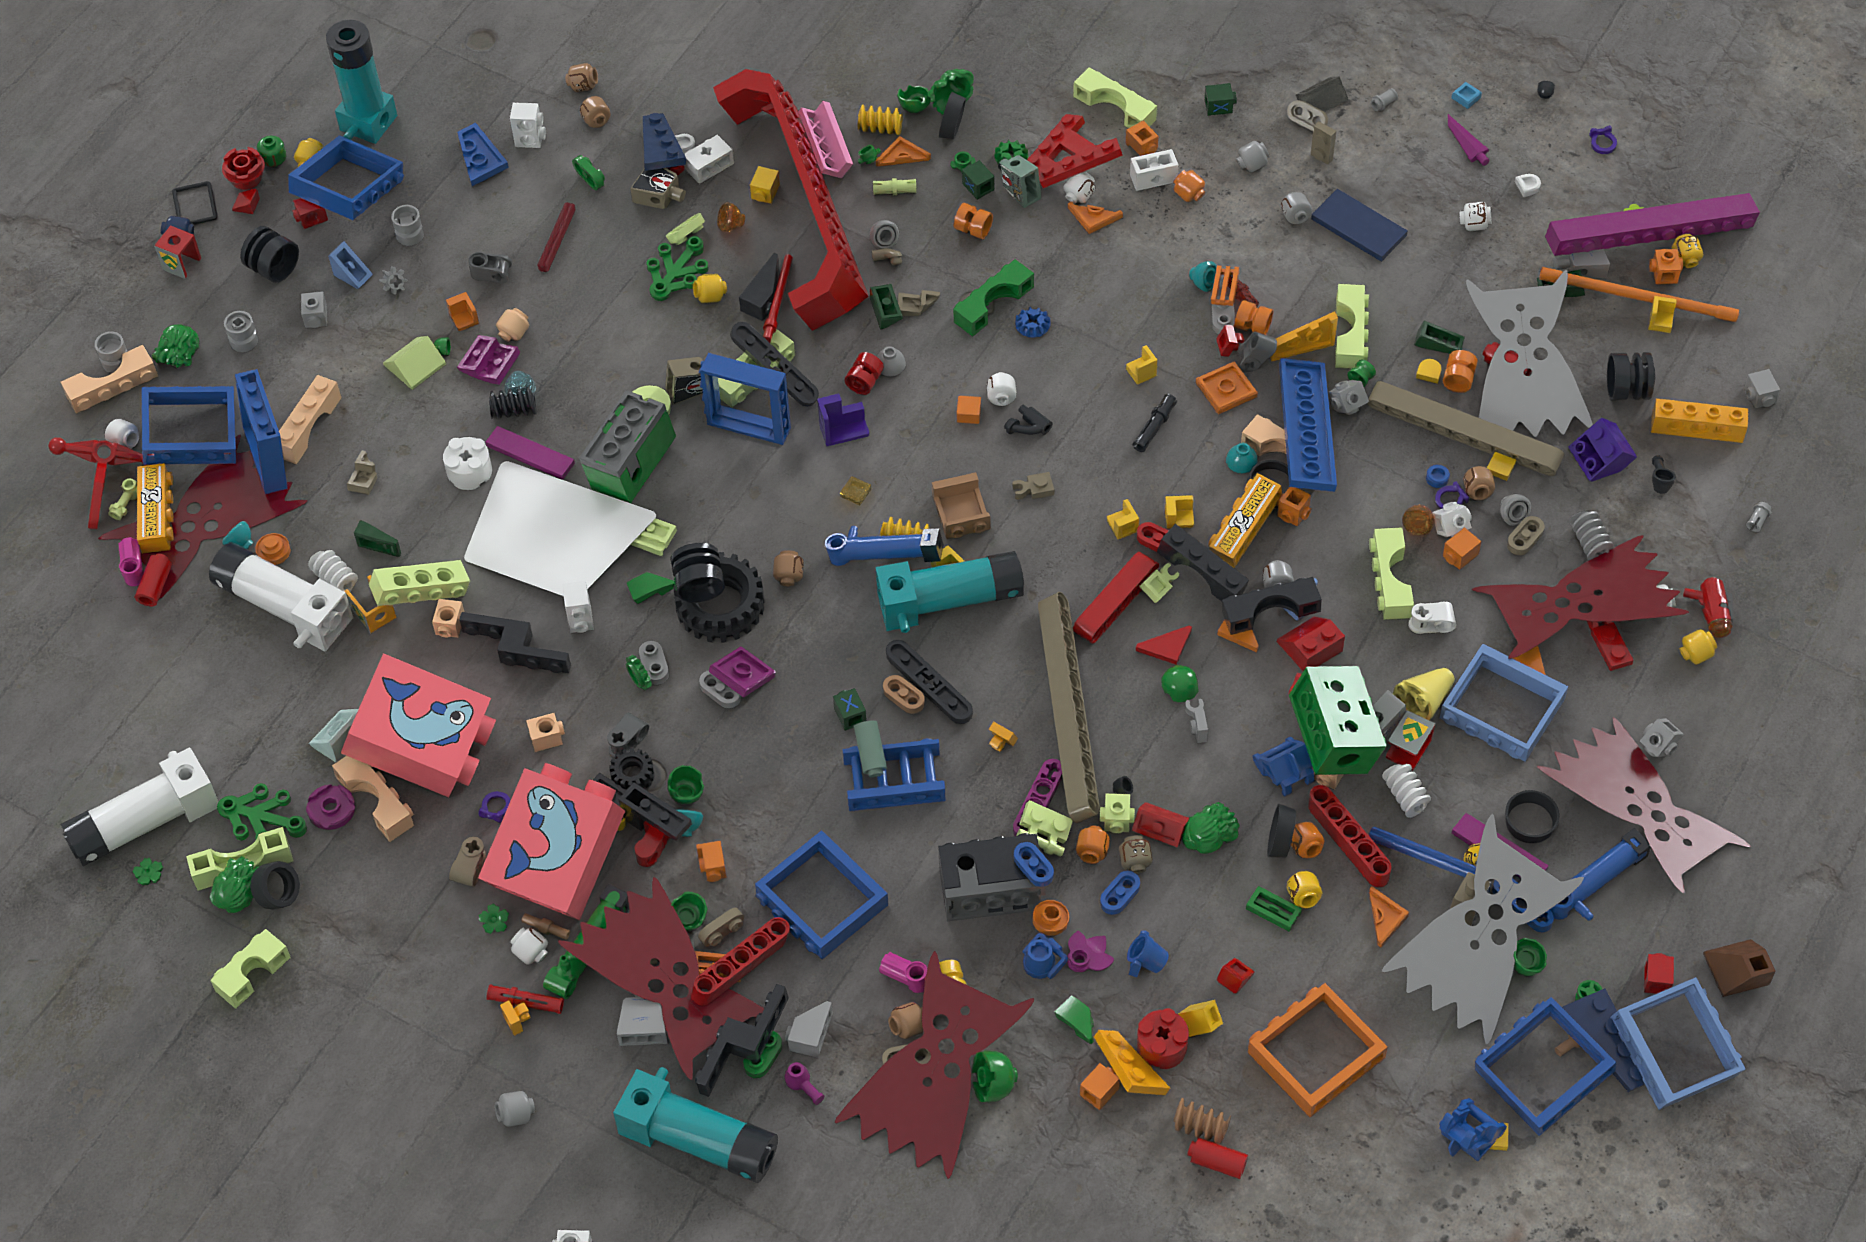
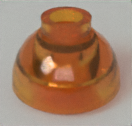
M725 202L720 207L717 216V224L720 231L730 232L738 226L742 227L744 225L745 214H742L736 205Z
M1418 504L1409 507L1405 511L1402 523L1409 533L1422 536L1428 534L1433 529L1435 518L1428 507Z

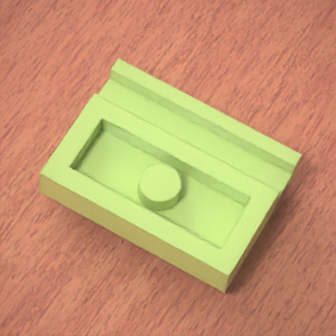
M655 518L630 545L662 556L664 549L668 547L677 532L676 526Z

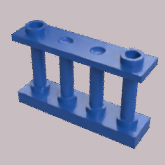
M923 739L915 742L882 745L885 761L900 760L902 785L888 786L885 770L883 775L877 777L878 787L865 789L863 786L858 746L843 749L844 765L852 766L854 790L847 791L849 811L946 801L944 781L936 780L933 756L940 755L939 739ZM924 757L927 782L913 784L909 759Z

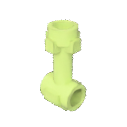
M129 478L123 481L121 486L123 490L122 496L117 503L110 505L108 514L113 519L121 520L128 512L125 508L128 502L137 499V481Z

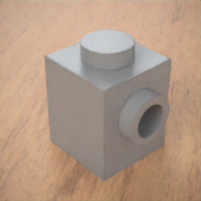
M324 292L301 294V315L305 328L327 326V303Z
M1770 369L1748 374L1744 389L1747 399L1752 402L1754 408L1769 407L1775 404L1780 388Z

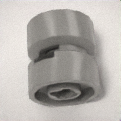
M402 205L392 212L391 219L398 242L406 246L418 244L424 237L418 209L412 205Z
M234 311L225 318L224 328L232 349L237 352L252 350L258 343V335L251 315L245 311Z
M111 331L101 334L95 340V349L103 369L114 373L121 365L122 354L128 352L122 336L117 332Z

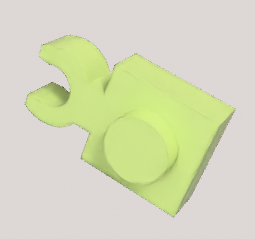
M1170 563L1163 566L1160 571L1155 570L1140 585V588L1154 603L1158 602L1173 587L1170 583L1179 576L1178 572L1174 575L1168 573V568L1171 566Z

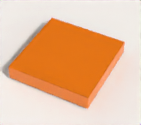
M1235 361L1196 378L1197 386L1218 415L1257 398L1258 392Z

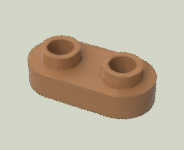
M892 675L884 680V695L902 710L915 714L924 708L925 700L923 693L903 677ZM892 689H898L897 692H893V691H891V690H892Z

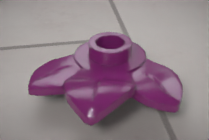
M1076 931L1068 941L1070 953L1067 956V964L1069 968L1075 972H1084L1088 969L1102 971L1111 966L1114 958L1105 953L1106 936H1095L1086 939L1080 931ZM1082 959L1084 962L1076 963L1075 960Z

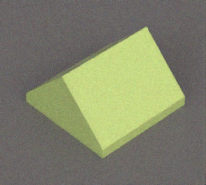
M423 336L415 338L384 361L383 365L413 390L445 366L446 362L430 338Z

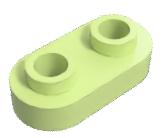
M698 213L666 235L670 244L675 243L679 245L687 240L686 235L701 230L704 227L702 224L705 222L701 213Z

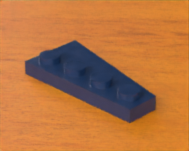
M652 113L643 116L645 171L686 165V156L664 114Z

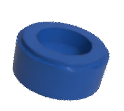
M1442 465L1429 467L1426 474L1427 483L1434 488L1446 486L1450 476L1449 470Z

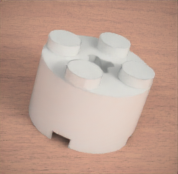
M472 437L453 438L449 441V445L443 453V461L449 481L454 483L455 487L463 490H473L480 487L479 484L484 481L487 482L492 474V465L485 442L482 439Z

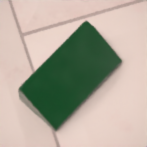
M892 284L870 287L869 298L880 330L902 320L903 316Z

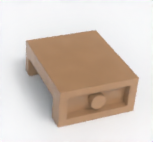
M976 472L932 482V496L946 539L959 538L966 534L981 533L991 529L990 514L986 512Z

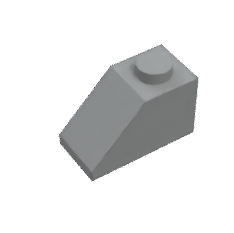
M826 1001L795 1017L793 1025L788 1026L785 1035L789 1051L819 1058L833 1014L832 1002Z

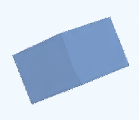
M345 241L328 256L333 275L356 289H359L373 275Z

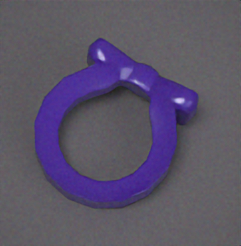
M1610 125L1603 129L1591 128L1589 136L1592 138L1591 147L1597 153L1609 154L1616 149L1617 139L1611 133L1612 127ZM1599 135H1605L1612 141V145L1608 148L1599 147L1596 144V139Z
M1457 481L1453 482V485L1440 488L1435 495L1436 504L1440 509H1443L1440 498L1446 492L1459 493L1460 496L1457 504L1462 505L1463 502H1469V497L1461 489Z
M498 791L486 795L482 801V808L479 809V817L493 819L501 823L510 803L508 795ZM498 797L505 800L506 805L501 811L497 813L488 811L487 804L491 799Z

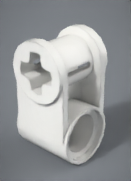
M1449 602L1419 603L1412 608V617L1409 620L1408 626L1416 634L1448 633L1456 628L1453 607Z

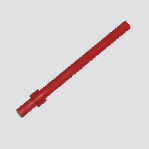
M790 254L784 257L769 316L763 326V337L769 343L778 326L777 317L793 257Z

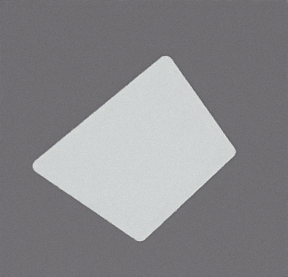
M505 461L498 469L464 559L475 565L564 596L562 584L586 581L588 589L656 518V514L654 511Z

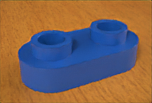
M1023 842L1016 846L1014 861L1030 882L1039 887L1049 885L1054 878V869L1041 851L1030 842ZM1029 856L1030 859L1025 860L1022 857ZM1044 874L1045 877H1038L1037 875Z
M1123 871L1118 874L1101 894L1100 906L1102 910L1111 915L1122 912L1139 892V876L1132 871ZM1127 884H1128V885H1131L1132 887H1131V888H1125L1124 885H1127ZM1110 902H1115V903H1117V904L1114 905V906L1109 905Z

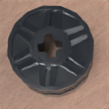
M259 226L245 239L241 248L240 259L247 268L259 273L273 283H279L285 280L296 267L299 259V248L295 242L281 236L269 227Z
M1635 352L1630 363L1627 353H1610L1607 362V390L1609 399L1627 400L1631 390L1633 399L1639 400L1642 396V399L1650 400L1655 385V367L1652 354L1650 352H1643L1642 356H1640V353Z
M692 543L684 545L672 553L670 561L672 572L675 576L674 583L678 598L686 602H703L716 598L723 593L725 584L722 569H720L721 562L718 548L708 543Z

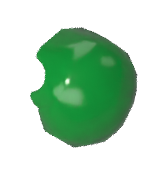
M908 85L906 91L898 90V101L903 110L909 113L921 112L931 102L929 91L925 87Z
M1175 665L1167 669L1161 678L1164 693L1169 694L1174 702L1191 700L1199 691L1197 676L1187 666Z
M687 765L674 768L669 775L667 783L671 799L679 804H692L698 801L704 790L701 772Z
M687 891L672 901L671 905L674 907L686 931L696 930L704 923L707 915V906L705 900L698 893Z
M1522 938L1517 941V949L1513 955L1515 959L1513 969L1524 976H1533L1540 973L1547 965V954L1543 945L1537 940Z

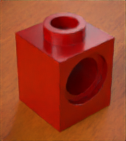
M302 198L293 200L295 207L292 210L296 222H301L304 229L328 221L325 208Z
M1662 953L1648 954L1644 965V993L1658 994L1672 988L1674 981V957L1666 956Z

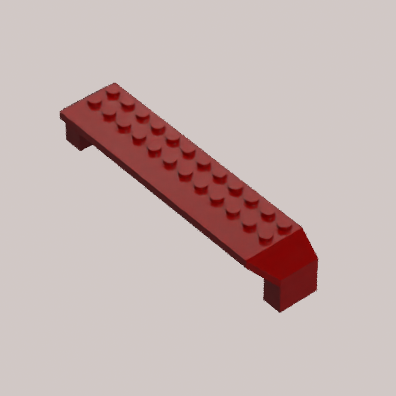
M745 69L714 86L713 89L718 103L737 125L761 111L779 120L828 251L815 279L788 293L794 311L814 331L847 313L869 296L824 177L819 169L798 109L794 105L788 91L784 92L781 82L779 80L775 81L771 74Z

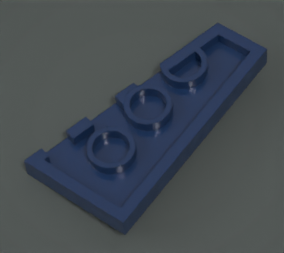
M1605 988L1562 1007L1616 1062V1070L1613 1075L1628 1092L1645 1085L1638 1067L1630 1057L1631 1054L1618 1034L1617 1027L1613 1020L1610 1019L1617 1010Z

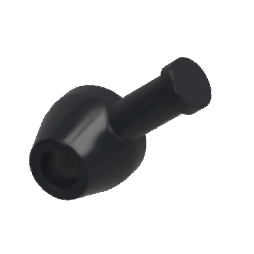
M1656 455L1652 458V464L1655 466L1652 474L1653 488L1655 492L1665 494L1673 486L1676 474L1672 470L1665 468L1662 456Z

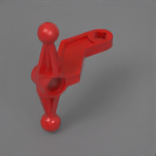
M55 437L48 444L52 454L61 455L64 452H68L89 462L97 463L88 522L89 529L97 530L107 465L138 462L143 464L142 453L106 440L66 443L63 438ZM101 447L110 449L111 454L108 458L103 459L98 456L97 452Z

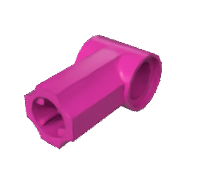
M131 537L124 538L118 543L120 554L119 568L127 585L138 586L144 573L140 546L137 539Z
M891 952L885 954L879 968L881 974L908 985L909 989L913 992H924L927 967L924 963L919 961L911 962ZM916 975L922 976L919 979H913V977Z

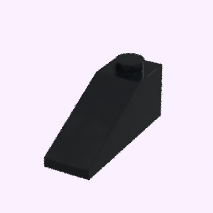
M773 253L739 296L740 311L761 321L769 315L779 273L778 254Z

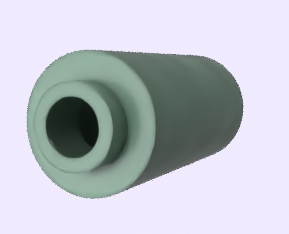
M865 721L854 725L863 774H869L870 778L883 775L887 765L877 721Z

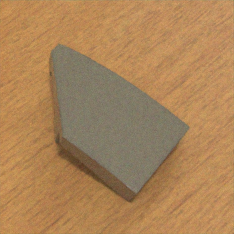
M921 290L920 295L898 293L897 301L902 316H920L939 299L940 292Z
M362 450L355 461V471L347 483L348 491L369 495L377 480V473L375 472V464L370 462L367 453Z

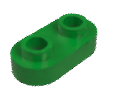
M579 155L572 159L574 169L592 189L596 191L604 186L605 177L603 173L592 166L588 157Z
M772 1032L769 1040H773V1043L766 1045L759 1059V1064L754 1065L752 1064L753 1061L744 1058V1070L748 1076L761 1078L768 1073L782 1050V1039L777 1032Z

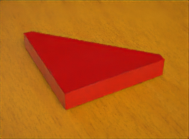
M1188 625L1138 643L1136 651L1177 665L1192 632V626Z

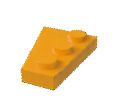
M1097 1031L1094 1038L1127 1092L1166 1095L1170 1087L1118 1031Z

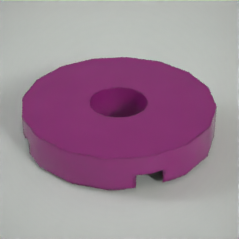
M328 784L317 788L309 796L306 812L311 823L316 827L325 830L338 829L352 819L355 813V800L351 792L344 786ZM329 803L337 804L333 810L324 809Z

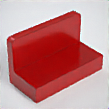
M1145 802L1138 808L1132 831L1178 847L1189 818Z

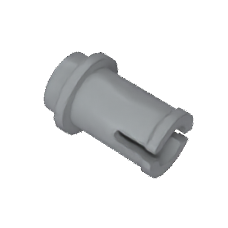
M1391 88L1381 95H1375L1370 101L1371 107L1375 111H1383L1385 106L1398 99V94Z
M1759 502L1754 506V512L1746 524L1748 529H1751L1752 525L1755 524L1753 532H1759L1766 518L1771 516V506L1765 502Z

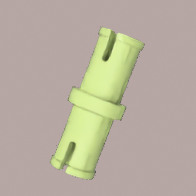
M892 178L889 181H873L874 195L893 194V196L897 195V193H917L916 179L897 180V178Z

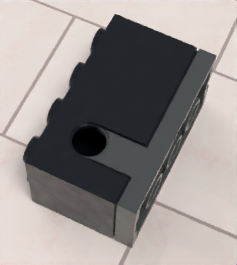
M1022 833L1013 837L998 836L989 840L974 839L965 843L956 844L950 842L938 846L939 872L947 922L1034 911L1040 902L1045 901L1046 886L1039 887L1032 884L1014 861V850L1020 843L1030 842L1039 849L1037 834ZM1029 856L1022 857L1025 860L1030 859ZM1038 874L1037 876L1044 877V874Z

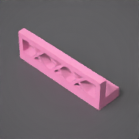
M822 101L815 111L801 107L798 113L821 173L842 178L851 168L853 162L830 103Z

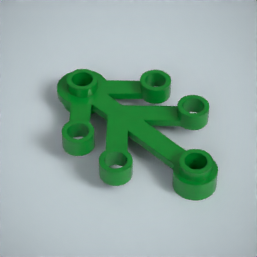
M697 236L690 237L686 242L685 251L674 265L671 258V246L668 243H662L658 246L659 256L662 257L667 272L663 279L659 273V260L657 258L647 260V270L651 272L654 282L651 284L649 291L655 300L664 301L669 298L673 291L686 288L693 289V282L697 280L693 274H705L708 272V262L705 259L697 260L693 266L684 267L692 256H699L703 253L704 244L702 239ZM684 277V281L673 282L676 278Z
M263 783L255 785L252 792L241 797L225 796L217 804L218 813L220 816L230 819L233 825L234 836L240 841L248 838L249 830L245 824L241 823L239 815L249 818L256 833L255 839H257L258 834L267 832L261 821L287 828L289 835L294 838L302 837L307 832V825L300 816L287 818L268 812L279 806H287L291 802L289 792L284 789L279 790L275 794V798L252 808L245 806L257 799L264 800L269 796L268 788ZM265 790L263 793L258 794V791ZM287 796L286 799L280 800V797ZM240 830H245L243 834H237Z

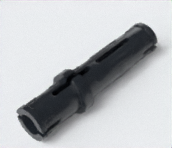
M1165 394L1160 404L1152 410L1150 419L1132 444L1135 450L1145 452L1161 425L1169 419V414L1177 403L1176 397L1171 394Z

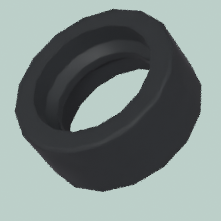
M276 861L263 864L254 871L250 888L257 904L263 908L273 910L290 906L296 900L299 894L300 882L298 874L292 866L286 862ZM271 871L277 872L283 880L284 890L279 900L271 897L267 889V878Z

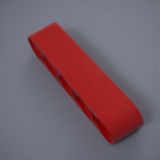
M1137 552L1074 623L1073 632L1094 644L1142 591L1140 585L1155 570H1158L1159 563L1143 553Z
M1314 786L1310 791L1308 802L1310 812L1369 884L1377 888L1387 885L1391 873V863L1327 786ZM1316 799H1322V800H1324V801H1323V802H1319V801H1317ZM1330 817H1337V818H1339V819L1334 820V819H1332V818H1330ZM1350 834L1354 837H1347L1345 835ZM1365 852L1369 855H1361L1360 853ZM1376 870H1380V871H1382V872H1384V873L1379 874V873H1376L1375 871H1376Z
M780 917L771 919L698 975L691 992L693 1002L701 1006L710 1004L783 947L789 933V923ZM772 931H777L781 933V935H776ZM754 945H759L763 947V949H758ZM736 959H741L745 963H739ZM722 973L727 977H720L718 974ZM699 988H706L708 992H703Z

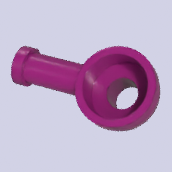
M792 1063L785 1071L784 1079L786 1085L792 1090H803L815 1105L821 1103L825 1096L810 1083L808 1069L801 1063ZM795 1070L800 1071L799 1074H793Z

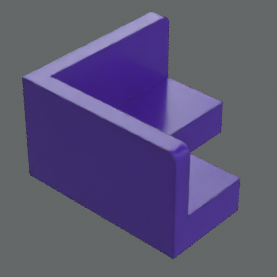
M839 394L817 399L819 426L826 447L869 436L862 402L842 406Z

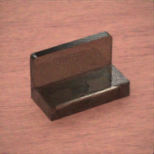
M1340 76L1329 77L1296 94L1297 100L1305 101L1324 112L1348 100Z

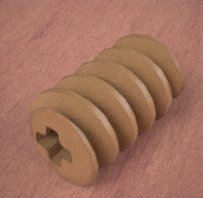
M1181 1098L1174 1117L1175 1130L1180 1131L1185 1126V1134L1189 1135L1195 1129L1196 1138L1201 1137L1204 1133L1205 1140L1210 1141L1214 1136V1143L1217 1144L1223 1141L1231 1120L1230 1115L1224 1121L1223 1112H1220L1215 1118L1214 1109L1212 1108L1207 1114H1204V1105H1201L1196 1111L1192 1101L1185 1107L1184 1098Z

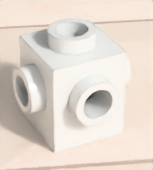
M1457 502L1444 504L1443 509L1432 512L1437 534L1453 537L1464 527L1467 530L1472 528L1470 524L1472 517L1469 509L1466 506L1457 504Z

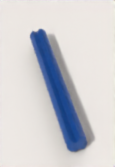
M1372 827L1369 832V837L1374 842L1462 877H1466L1468 872L1475 874L1476 866L1377 827Z

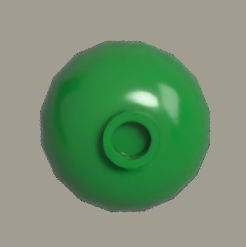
M989 1050L976 1053L972 1065V1073H977V1081L973 1082L976 1097L980 1102L988 1103L1004 1099L1011 1093L1014 1083L1017 1082V1069L1013 1067L1012 1062L1006 1055L998 1051Z

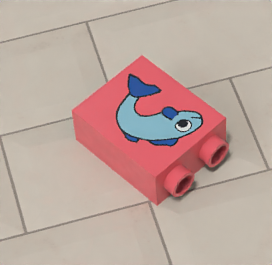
M383 653L348 732L341 754L449 798L456 782L469 786L480 760L468 755L473 742L485 746L492 732L496 719L484 715L491 698Z
M545 763L540 774L524 768L478 879L495 888L580 920L625 810L612 801L616 790L604 784L588 780L585 790H581L568 785L572 776L570 772L554 765Z

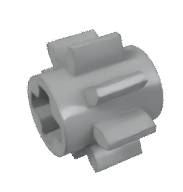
M391 266L388 272L382 270L384 276L379 281L385 284L383 287L384 291H388L391 288L392 294H396L398 289L405 290L403 285L408 279L402 276L404 270L400 269L396 273L394 266ZM396 277L397 281H394L393 284L390 283V279Z

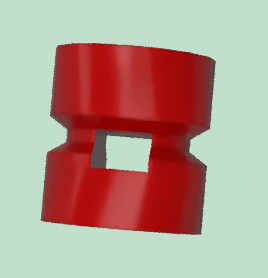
M860 353L844 379L847 387L857 394H869L884 369L882 361L871 353Z

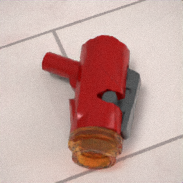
M1711 577L1701 583V591L1685 588L1683 597L1699 600V603L1704 605L1702 612L1712 636L1716 638L1728 636L1731 633L1733 623V598L1731 593L1725 592L1723 581Z

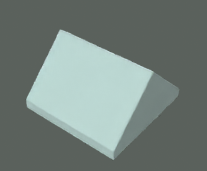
M359 709L340 710L309 744L334 762L341 760L345 756L341 754V750Z

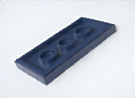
M1336 189L1311 215V220L1381 262L1408 233V230L1339 189Z

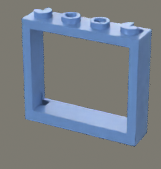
M1482 644L1443 703L1440 719L1444 720L1448 725L1464 730L1470 736L1478 737L1487 742L1491 747L1499 748L1507 752L1511 757L1526 762L1564 702L1568 686L1513 658L1508 659L1509 656ZM1481 667L1552 701L1527 743L1455 708Z
M1696 977L1622 1008L1610 1017L1619 1031L1618 1034L1622 1042L1628 1048L1633 1063L1638 1067L1643 1077L1642 1080L1658 1110L1732 1079L1745 1070L1740 1059L1742 1056L1736 1052L1731 1043L1729 1032L1723 1028L1719 1021L1717 1010L1711 1006L1705 988L1702 989ZM1685 994L1726 1071L1673 1094L1640 1033L1633 1016Z

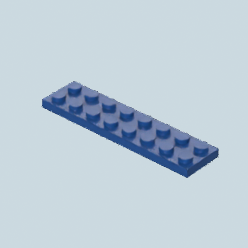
M1281 358L1279 372L1289 487L1335 492L1337 479L1325 363Z

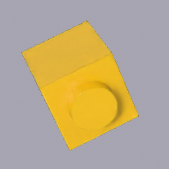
M758 166L750 183L751 199L772 204L780 186L778 170Z

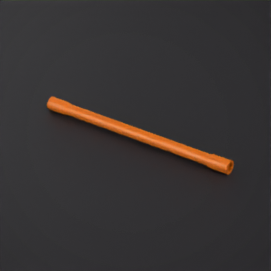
M1542 267L1539 280L1555 283L1563 272ZM1568 273L1567 285L1653 303L1654 296L1672 298L1677 300L1675 307L1677 309L1714 316L1717 319L1736 322L1739 316V309L1711 305Z

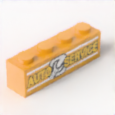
M165 463L137 467V541L142 553L170 550V541L174 539L173 530L170 527V522H173V511L170 508V504H173V493L170 490V486L173 485L172 472L167 471Z
M1258 473L1254 479H1250L1244 489L1245 493L1241 498L1238 497L1232 507L1233 511L1229 516L1226 515L1220 525L1221 529L1217 534L1212 535L1208 543L1209 549L1233 568L1236 567L1282 495L1280 484Z

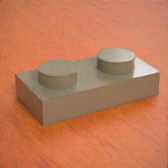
M1320 121L1314 125L1311 155L1317 160H1321L1326 164L1333 160L1336 130Z

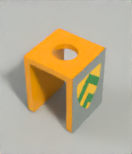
M371 575L367 577L368 582H370ZM348 589L344 591L346 592L351 610L370 634L397 618L393 605L377 606L366 612ZM385 612L381 619L375 620L378 614Z

